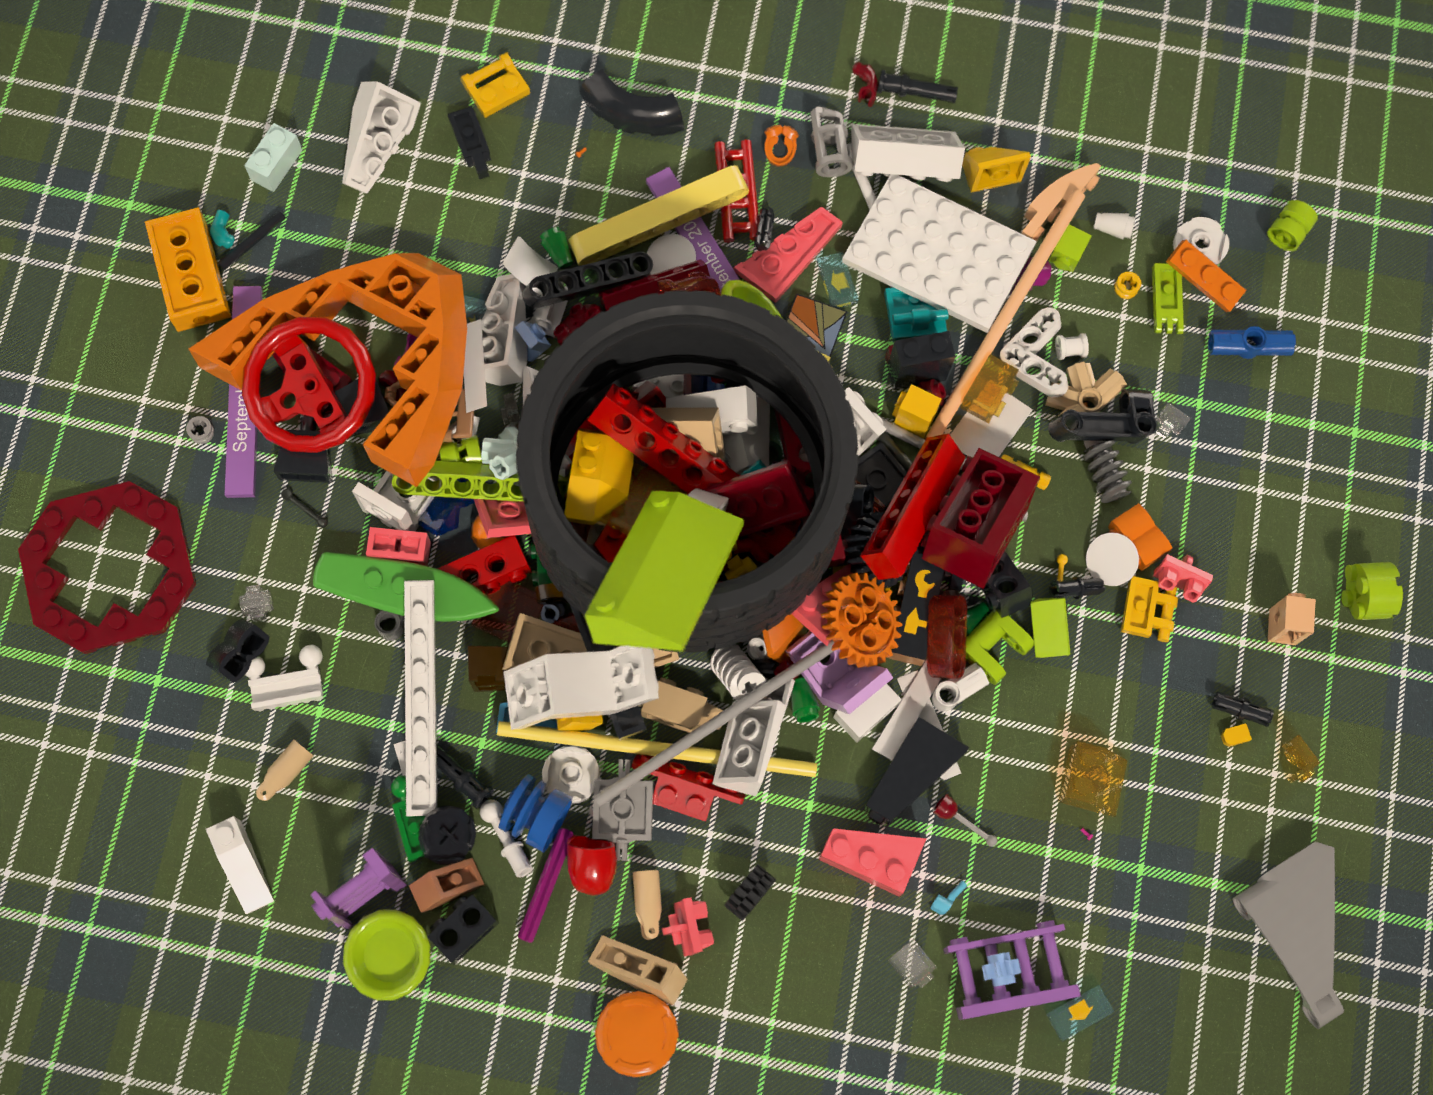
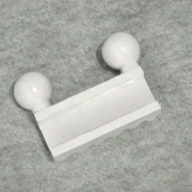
M307 645L301 649L299 659L307 670L261 678L265 670L263 659L259 656L252 659L250 668L245 674L249 677L248 684L251 687V708L254 711H263L264 709H275L276 707H286L290 704L298 705L301 702L309 703L313 700L321 701L324 699L321 675L318 668L323 658L321 649L315 645Z

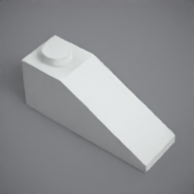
M233 816L207 828L206 831L215 853L245 913L249 914L275 902L242 821Z

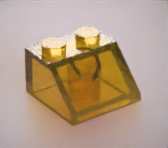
M1076 741L1069 750L1058 802L1116 817L1127 760L1106 748Z

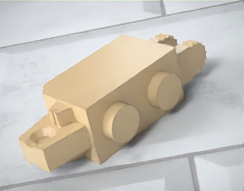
M660 678L658 681L659 699L638 705L642 707V717L687 733H691L723 711L708 703V698L703 696L704 693L691 687H688L687 690L678 688L674 681L666 678Z

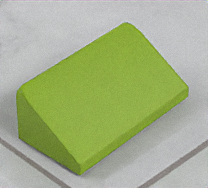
M1039 598L1032 601L1031 615L1036 658L1070 655L1065 598Z

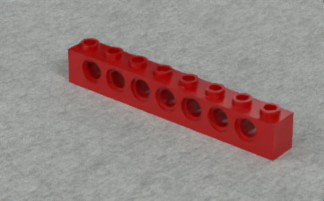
M614 383L587 419L688 494L695 488L702 490L741 476V474H737L730 469L722 459L714 457L704 450L700 443L689 439L681 433L674 424L668 423L659 417L651 407L643 405L633 398L630 392L618 387ZM621 414L628 416L630 420L624 418ZM646 432L651 433L654 437L647 435ZM669 449L676 451L677 454L672 453ZM692 466L699 468L701 471L695 470ZM796 519L747 535V537L776 556L796 535L801 520Z

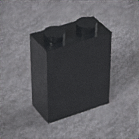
M949 331L894 342L887 364L893 391L910 388L911 384L917 386L918 383L927 382L931 379H935L937 382L947 380L956 357Z

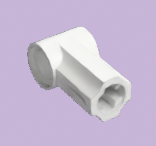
M974 663L951 679L941 682L932 694L934 707L945 712L952 710L957 704L989 685L987 675L981 667ZM942 690L949 691L953 696V701L944 702L940 698L939 692Z

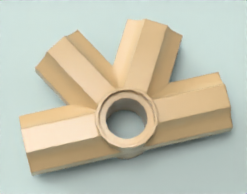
M1076 363L1066 369L1070 384L1067 392L1057 398L1048 396L1045 406L1063 410L1062 413L1070 409L1078 412H1100L1121 392V389L1126 388L1127 383L1119 372L1109 369L1095 382L1090 363ZM1091 401L1095 407L1088 408L1083 402Z

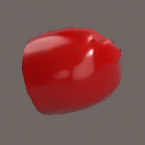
M573 835L567 840L568 872L574 888L591 896L601 895L609 891L610 886L613 884L617 867L614 843L601 839H590L585 836Z

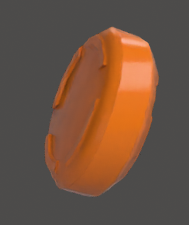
M640 991L621 994L610 1001L598 1017L595 1030L597 1050L605 1063L619 1074L631 1077L652 1075L664 1067L675 1052L678 1040L676 1018L668 1005L653 994Z

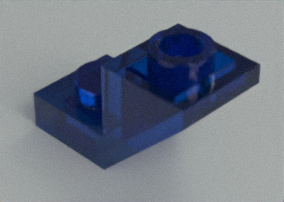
M435 496L419 518L418 525L436 536L444 535L446 532L457 529L459 527L460 508L475 503L474 499Z

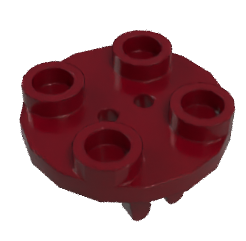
M577 303L572 306L567 318L553 331L557 342L562 345V341L569 334L603 310L596 304L583 305L582 303Z

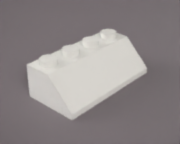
M852 124L851 159L854 171L858 174L872 176L873 173H883L887 177L891 174L899 176L910 175L911 178L923 180L926 177H936L937 180L949 182L952 179H960L965 147L956 132Z

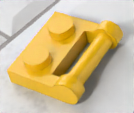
M507 52L500 55L497 61L470 75L467 73L460 77L465 89L484 118L530 94V88L514 66ZM503 69L506 70L507 73L478 89L476 88L475 84Z

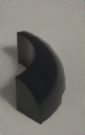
M604 69L593 73L581 85L580 95L589 109L597 117H602L613 124L616 129L630 134L638 132L651 134V136H664L684 130L682 114L674 93L658 97L632 94L617 86L607 76Z

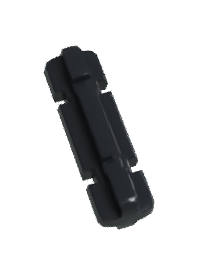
M770 207L767 209L762 208L759 212L754 241L758 251H767L770 248L775 218L773 209Z

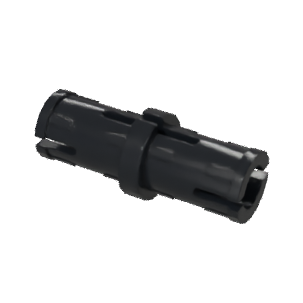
M1220 691L1216 692L1212 702V709L1234 715L1238 720L1246 719L1265 727L1269 726L1274 714L1273 709L1251 703L1247 698H1235Z

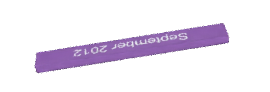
M669 167L646 178V184L655 198L681 188L680 183ZM701 217L674 228L678 235L687 238L692 243L696 252V260L701 259L707 264L715 295L721 296V289L727 281L740 280Z
M261 286L233 287L232 319L262 300L263 289ZM230 384L225 496L227 498L255 497L258 429L249 419L242 397V390Z

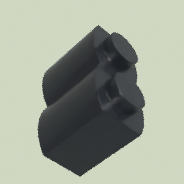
M240 619L229 628L224 642L218 644L211 651L206 665L221 677L235 683L247 673L252 659L258 657L265 650L270 636L255 624Z

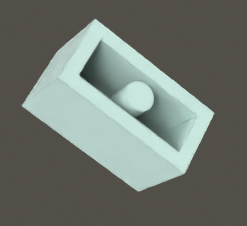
M273 123L244 165L251 181L274 192L302 152L297 135Z

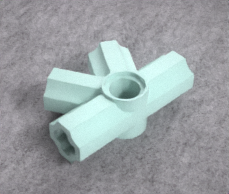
M514 426L505 427L504 431L498 435V439L484 438L482 464H489V469L494 473L495 478L501 480L518 473L516 464L518 430Z

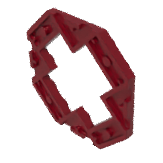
M130 481L51 501L18 548L33 625L84 654L97 651V649L111 645L118 646L136 641L137 638L165 633L196 586L188 544L181 523L180 510ZM116 508L160 531V534L146 555L169 570L139 616L113 603L97 627L54 603L69 578L46 564L77 518L102 531Z

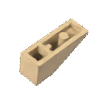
M603 935L588 960L591 965L641 992L653 994L663 1002L673 1006L687 981L686 976L676 964Z

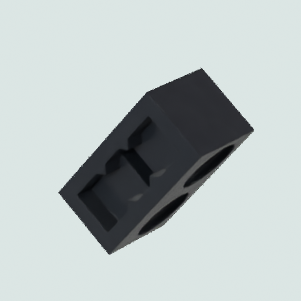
M1004 552L984 589L975 585L978 591L982 590L984 592L987 604L992 610L996 609L1001 618L1031 606L1032 602L1030 584L1008 554Z
M473 895L469 898L463 896L453 905L452 909L454 912L447 919L441 917L429 928L432 932L427 937L453 965L460 961L499 924ZM472 909L478 910L480 912L479 922L475 925H467L465 922L466 913ZM449 930H454L458 934L457 942L453 946H445L442 940L443 935Z

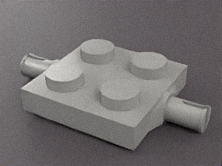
M618 759V777L610 780L594 779V796L629 774L631 760H625L624 771V760ZM638 781L600 807L596 800L593 799L592 839H607L616 843L617 861L621 860V849L622 861H628V843L635 840H652L654 781Z

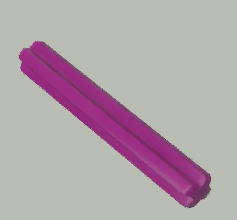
M560 828L557 832L518 933V938L529 943L534 941L567 855V840L574 835L570 830Z

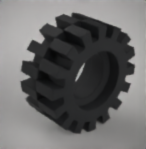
M757 864L724 906L743 921L771 888L776 879Z

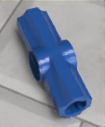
M1256 326L1249 327L1246 330H1211L1208 338V351L1210 355H1239L1245 359H1252L1257 355L1292 356L1296 338L1293 331L1263 330ZM1247 339L1252 340L1256 346L1250 345Z

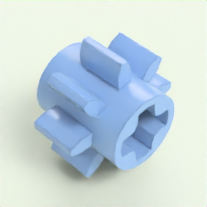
M1009 952L987 956L988 964L982 966L985 980L992 979L993 987L1016 983L1014 975L1021 973L1018 959L1011 960Z

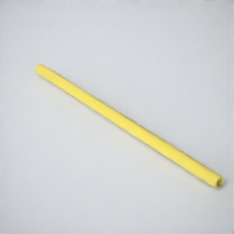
M499 721L497 730L498 736L656 756L672 745L670 743L625 738L619 741L617 736L558 730L557 728L535 725L511 730L510 722ZM691 746L673 759L718 764L721 750ZM770 757L766 771L815 777L817 763Z

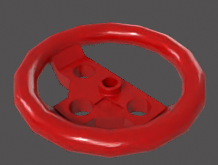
M297 317L274 326L255 344L243 369L242 397L250 421L268 441L291 452L318 453L343 444L364 424L374 403L376 373L368 349L350 328L326 317ZM323 334L339 342L352 356L358 373L357 398L348 416L334 393L331 380L325 377L308 345L299 335ZM274 351L286 368L282 387L270 396L261 398L259 394L261 371L269 355ZM299 356H304L306 358L305 367L301 370H296L294 367L295 359ZM294 394L296 403L292 408L287 409L284 405V399L287 395ZM326 403H331L333 406L332 415L328 418H323L321 408ZM301 414L315 419L320 428V434L316 436L295 435L278 427L276 424L288 421Z

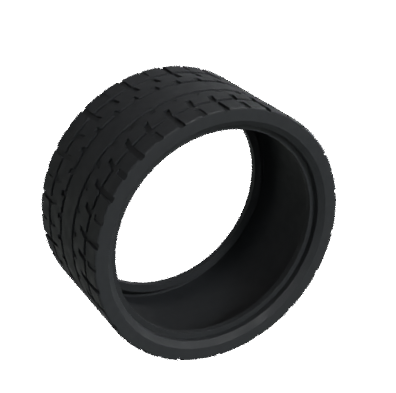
M686 290L667 291L659 295L654 293L619 303L610 307L609 311L605 313L602 311L584 322L581 327L575 329L562 341L563 344L560 347H556L545 361L543 368L539 370L530 387L531 393L526 396L517 431L516 443L518 449H516V464L519 485L537 554L544 569L547 570L552 583L559 592H563V597L568 603L585 617V613L612 564L595 553L580 538L564 515L557 499L558 478L562 461L579 427L592 413L613 383L625 389L645 380L668 375L692 374L709 376L739 386L746 385L757 396L769 403L787 421L799 438L807 455L813 477L815 501L814 509L805 525L779 554L749 573L731 580L715 583L683 651L703 652L708 651L709 648H715V650L722 649L757 637L765 629L767 631L782 622L788 614L791 615L805 601L806 595L809 596L820 582L822 575L825 574L836 549L853 496L858 470V455H856L858 451L857 430L854 427L855 420L850 402L845 398L846 392L837 374L835 375L832 366L824 355L815 349V345L789 322L778 315L770 314L769 310L729 295L722 294L720 296L715 295L713 292ZM659 649L661 651L680 652L676 650Z

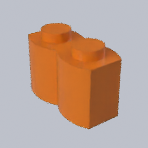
M1139 503L1112 520L1108 526L1110 529L1108 533L1122 534L1134 543L1139 555L1138 569L1141 571L1169 554L1172 550L1169 540Z

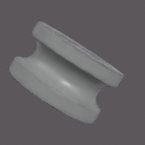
M196 416L187 423V434L195 443L205 444L213 438L214 428L207 418ZM201 425L204 428L205 433L203 435L196 433L197 426Z

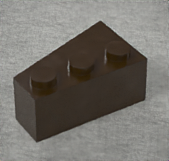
M468 646V679L474 692L506 690L504 671L507 670H502L509 647Z

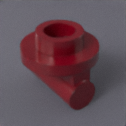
M931 379L917 384L918 388L941 398L940 405H943L946 391L942 383Z

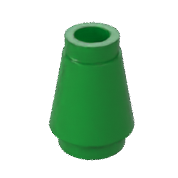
M553 227L540 235L542 240L540 244L559 269H564L573 264L564 231H561L559 227Z
M804 678L795 679L791 692L792 715L796 717L799 723L814 721L819 718L820 706L807 681Z

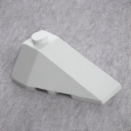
M378 81L361 82L352 111L343 184L363 193L369 192L385 169L384 165L392 154L397 152L401 140L413 129L420 102Z
M512 274L497 277L486 300L485 306L487 309L481 320L485 382L499 386L523 382V367L527 365V344L515 329L520 322L526 321L525 302L522 297L524 284Z

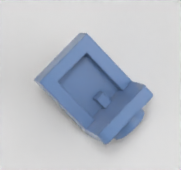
M522 321L515 327L527 344L528 361H534L551 346L545 338L544 330L537 323L533 324Z

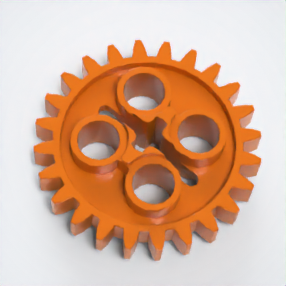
M853 573L838 578L839 582L831 584L833 590L825 593L829 600L822 602V605L827 609V612L821 614V617L827 619V624H824L822 629H827L830 632L826 640L833 639L834 641L831 648L832 651L840 649L839 658H847L848 665L856 664L858 668L876 666L886 662L885 658L893 656L891 649L898 648L894 639L901 638L902 636L896 631L897 627L902 626L901 622L896 621V617L901 615V612L894 610V606L898 603L897 600L891 601L889 599L892 591L884 592L885 583L882 582L880 585H876V577L869 581L867 573Z

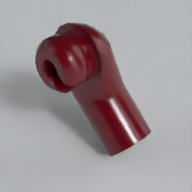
M385 370L378 378L380 385L384 387H390L398 382L394 370ZM397 389L396 401L402 397L407 391L406 389Z

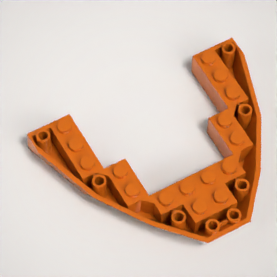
M419 253L390 254L327 272L267 297L189 348L199 368L242 390L243 369L255 344L274 326L297 317H326L333 320L346 303L350 302L418 337L393 367L400 386L407 391L363 443L372 463L417 487L435 464L462 392L467 339L462 275ZM302 334V335H304V336H306L307 338H309V339L315 341L320 334Z

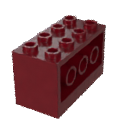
M978 448L973 457H967L961 470L964 473L961 476L957 475L950 487L952 491L950 495H944L938 508L940 510L938 515H932L926 528L928 532L921 546L925 548L922 556L923 560L984 589L1029 509L1040 476Z

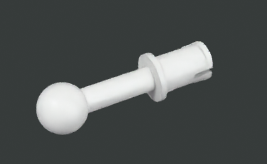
M487 800L480 807V816L485 822L492 824L504 846V849L501 851L502 857H506L516 877L521 878L532 872L533 867L522 850L523 843L521 841L515 842L509 830L504 832L498 828L503 815L502 805L496 800Z

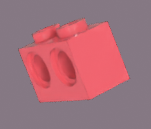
M370 527L366 556L428 566L431 541L428 534L423 532Z

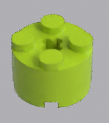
M1358 563L1346 566V590H1343L1341 600L1344 607H1349L1354 619L1394 618L1392 615L1399 614L1403 601L1402 586H1397L1395 577H1400V574L1393 563Z

